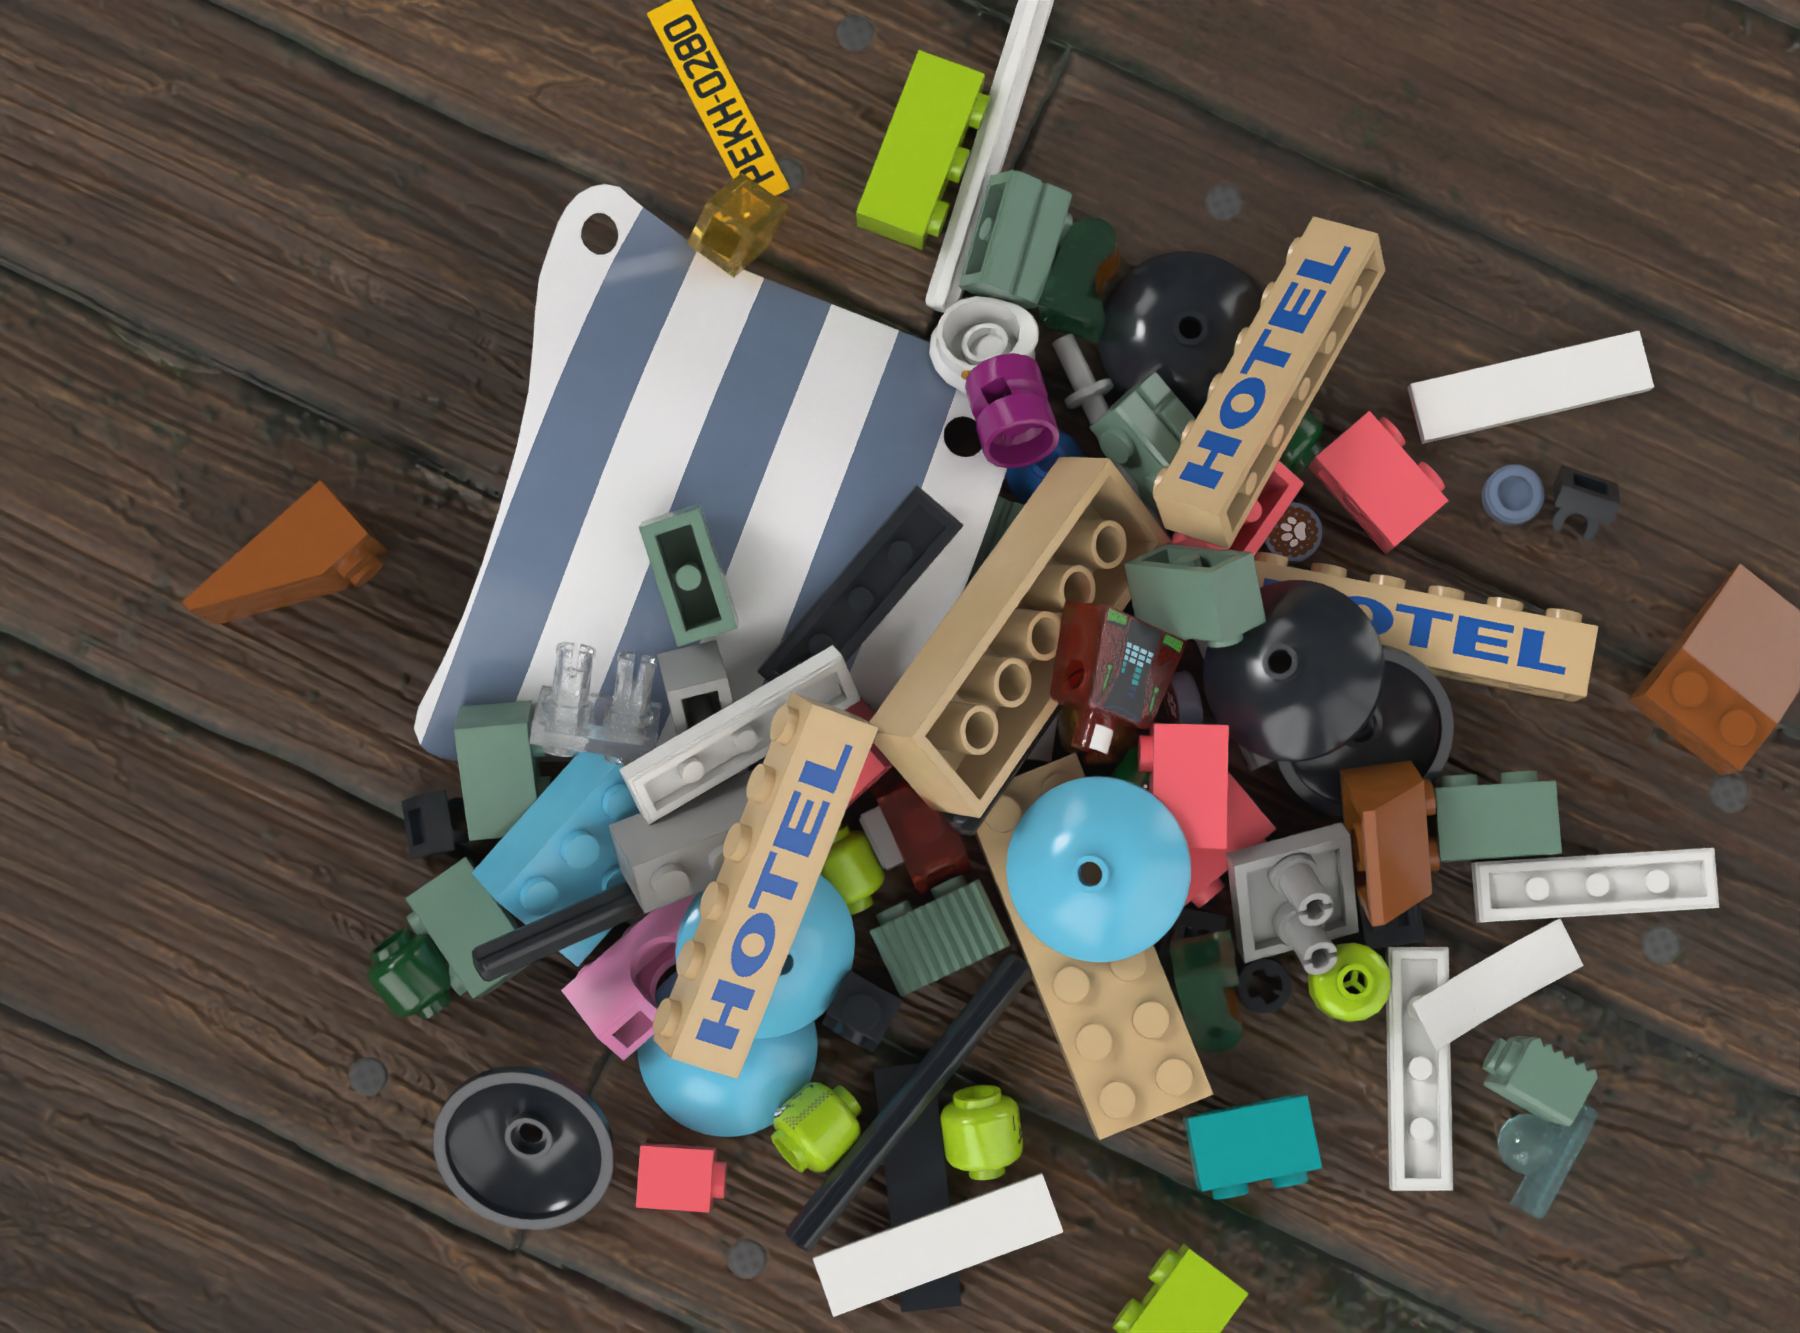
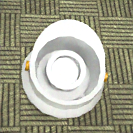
M975 296L962 299L947 308L939 320L937 327L931 334L929 355L935 370L946 383L966 393L965 383L967 376L974 367L984 360L1011 353L1027 355L1035 360L1034 348L1038 343L1039 327L1031 313L1017 304L999 300L995 297Z

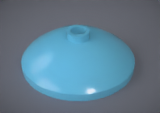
M1102 776L1074 779L1060 784L1040 796L1027 809L1018 822L1009 844L1006 864L1007 883L1013 904L1028 929L1051 949L1065 956L1089 962L1122 960L1145 951L1160 940L1174 925L1185 906L1189 894L1192 871L1191 856L1186 837L1179 822L1166 805L1155 795L1134 783ZM1094 862L1099 865L1102 870V879L1098 884H1089L1083 879L1081 870L1084 863Z
M822 875L818 878L755 1039L783 1036L813 1022L830 1007L851 970L855 953L853 921L840 893ZM704 891L699 892L695 896L681 921L676 941V966L683 945L688 940H693L701 920L700 903Z
M677 972L663 982L655 992L658 1007L665 998L670 997L678 977ZM815 1021L783 1036L754 1038L738 1079L671 1059L653 1040L654 1035L637 1049L643 1080L650 1094L664 1112L681 1125L693 1131L712 1136L734 1137L751 1134L772 1125L777 1109L806 1084L810 1083L817 1060L818 1041Z

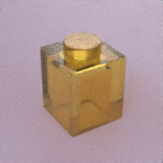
M740 173L707 201L686 244L734 278L768 248L789 206L748 176Z

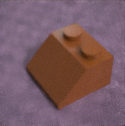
M1411 760L1339 770L1344 827L1350 834L1355 894L1372 927L1387 924L1432 894L1431 872L1439 871L1440 869L1437 842L1434 835L1428 836L1426 816L1435 815L1436 811L1433 786L1430 779L1423 780Z

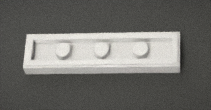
M1635 331L1412 383L1407 389L1420 440L1424 444L1647 392L1654 388L1640 331Z
M833 645L619 769L641 815L650 825L764 758L772 741L770 739V727L774 715L782 705L787 704L791 691L841 710H845L859 702L860 697L841 653Z
M1714 848L1471 863L1476 923L1719 908Z
M1385 947V963L1389 968L1392 984L1388 1000L1386 1001L1389 1189L1392 1191L1453 1190L1450 1043L1435 1051L1412 1005L1413 1002L1449 980L1448 947Z
M1039 1173L813 1256V1261L832 1315L835 1317L1063 1233V1229L1043 1174Z

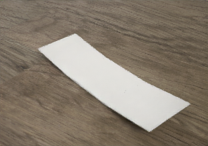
M1559 918L1463 971L1416 1000L1412 1005L1435 1051H1438L1485 1020L1584 965Z

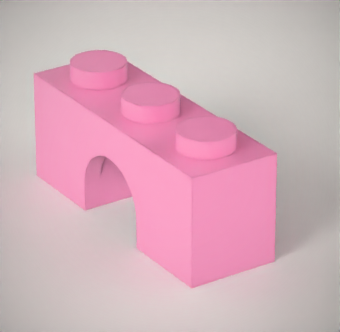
M697 894L653 910L641 921L632 924L615 944L595 961L585 965L578 972L576 978L561 990L596 1037L623 1061L655 1034L653 1022L658 1009L655 998L656 986L662 974L676 964V941L680 924L687 908Z

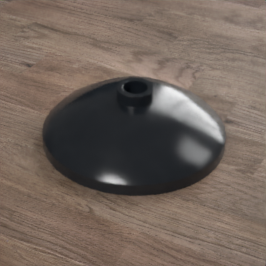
M1170 252L1155 256L1137 265L1117 283L1110 293L1099 323L1098 350L1100 361L1106 377L1110 378L1114 385L1113 389L1122 397L1128 390L1155 371L1193 417L1197 419L1207 401L1208 390L1213 378L1218 373L1224 372L1234 355V347L1239 333L1243 328L1250 327L1260 310L1262 293L1242 270L1222 258L1202 252ZM1184 321H1193L1199 326L1200 335L1194 339H1187L1181 335L1179 325Z
M1286 580L1260 587L1266 622L1243 633V640L1237 644L1219 648L1207 646L1203 665V681L1210 710L1218 724L1229 725V737L1254 754L1282 762H1302L1321 758L1350 742L1361 732L1373 715L1381 697L1385 678V660L1381 640L1366 613L1353 600L1335 588L1306 580ZM1282 654H1290L1292 657L1290 669L1285 673L1277 674L1274 670L1275 660Z
M1382 645L1385 660V678L1381 697L1368 723L1350 742L1321 758L1302 762L1277 761L1290 787L1313 807L1325 813L1343 817L1339 771L1341 769L1411 760L1423 780L1430 779L1433 784L1444 768L1450 754L1454 735V720L1450 701L1444 688L1432 671L1420 660L1403 650Z
M523 1066L499 1067L472 1076L460 1084L447 1098L434 1128L433 1149L436 1164L450 1190L462 1203L477 1214L490 1221L512 1228L543 1230L563 1226L579 1219L601 1200L608 1188L615 1167L616 1148L614 1136L599 1106L574 1083L559 1075L537 1068ZM526 1123L536 1125L541 1130L531 1129Z

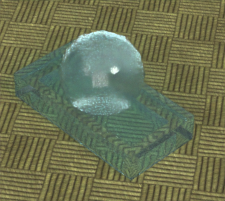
M1583 1104L1570 1127L1558 1123L1551 1125L1543 1117L1534 1114H1519L1507 1121L1499 1134V1153L1504 1163L1513 1171L1525 1174L1509 1205L1537 1219L1544 1218L1598 1118V1111Z

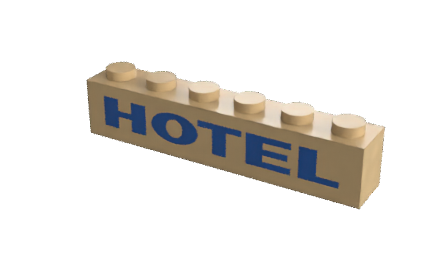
M1313 216L1302 237H1297L1293 240L1287 253L1286 265L1276 282H1270L1265 288L1261 298L1260 310L1250 327L1243 328L1239 333L1234 347V355L1224 372L1218 373L1213 378L1208 390L1207 401L1197 419L1190 420L1186 425L1181 437L1180 448L1169 467H1163L1156 477L1153 487V498L1156 501L1164 528L1228 549L1231 547L1385 272L1378 233Z
M1257 552L1254 556L1259 587L1286 580H1306L1335 588L1353 600L1366 613L1377 630L1382 645L1391 646L1413 655L1425 664L1435 676L1569 702H1575L1587 696L1598 626L1581 623L1582 614L1578 612L1548 608L1546 609V615L1543 616L1522 612L1524 604L1512 599L1488 597L1486 605L1465 601V592L1455 588L1429 586L1428 593L1405 589L1406 581L1393 576L1373 574L1370 575L1369 582L1346 578L1347 569L1335 565L1313 563L1311 571L1288 567L1289 559L1278 554Z
M792 691L787 704L782 705L777 710L771 723L770 739L772 741L764 762L754 768L747 784L746 795L748 802L740 822L733 824L726 835L723 846L725 859L716 881L709 883L703 893L700 903L701 920L693 940H688L679 953L676 966L678 977L671 995L660 1003L654 1017L653 1030L655 1035L653 1040L671 1059L732 1078H739L878 727L855 714Z

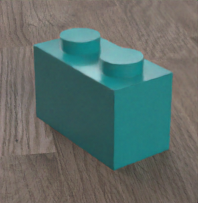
M1298 1093L1182 1116L1196 1188L1202 1192L1212 1190L1214 1200L1248 1194L1249 1182L1270 1178L1273 1188L1309 1182L1307 1171L1322 1168L1308 1095Z

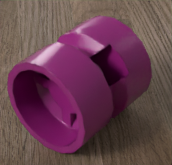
M1011 353L984 360L972 369L966 378L965 390L972 414L977 421L976 429L983 454L987 461L997 467L1017 468L1036 463L1051 454L1058 445L1060 434L1053 410L1047 400V390L1037 362L1027 355Z

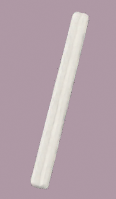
M1018 0L989 93L991 100L980 130L977 131L925 298L926 305L938 312L944 313L947 308L962 299L964 290L960 289L959 284L991 175L1001 173L1054 0Z

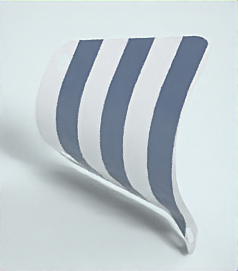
M600 184L580 192L567 205L557 223L540 273L535 307L529 390L516 451L483 563L466 609L446 655L418 707L414 730L420 745L427 752L439 758L458 761L453 729L460 706L532 700L534 721L544 720L547 734V757H539L540 762H570L592 737L596 738L623 763L635 761L676 737L657 654L716 640L727 674L733 703L767 684L768 681L757 673V669L917 484L964 526L845 663L859 697L869 704L876 713L964 591L1007 468L997 467L988 462L982 449L974 456L961 457L952 453L945 445L943 436L948 422L962 416L974 420L975 418L972 414L967 394L946 383L935 370L929 355L930 342L740 269L710 255L642 207L621 187ZM595 213L610 216L618 230L616 246L611 252L604 255H597L589 251L581 238L584 222ZM701 503L739 622L737 629L678 647L639 526L642 521ZM765 757L753 764H763Z

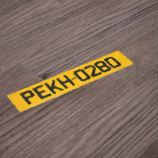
M672 0L648 12L647 16L748 209L789 190L790 187L692 0Z

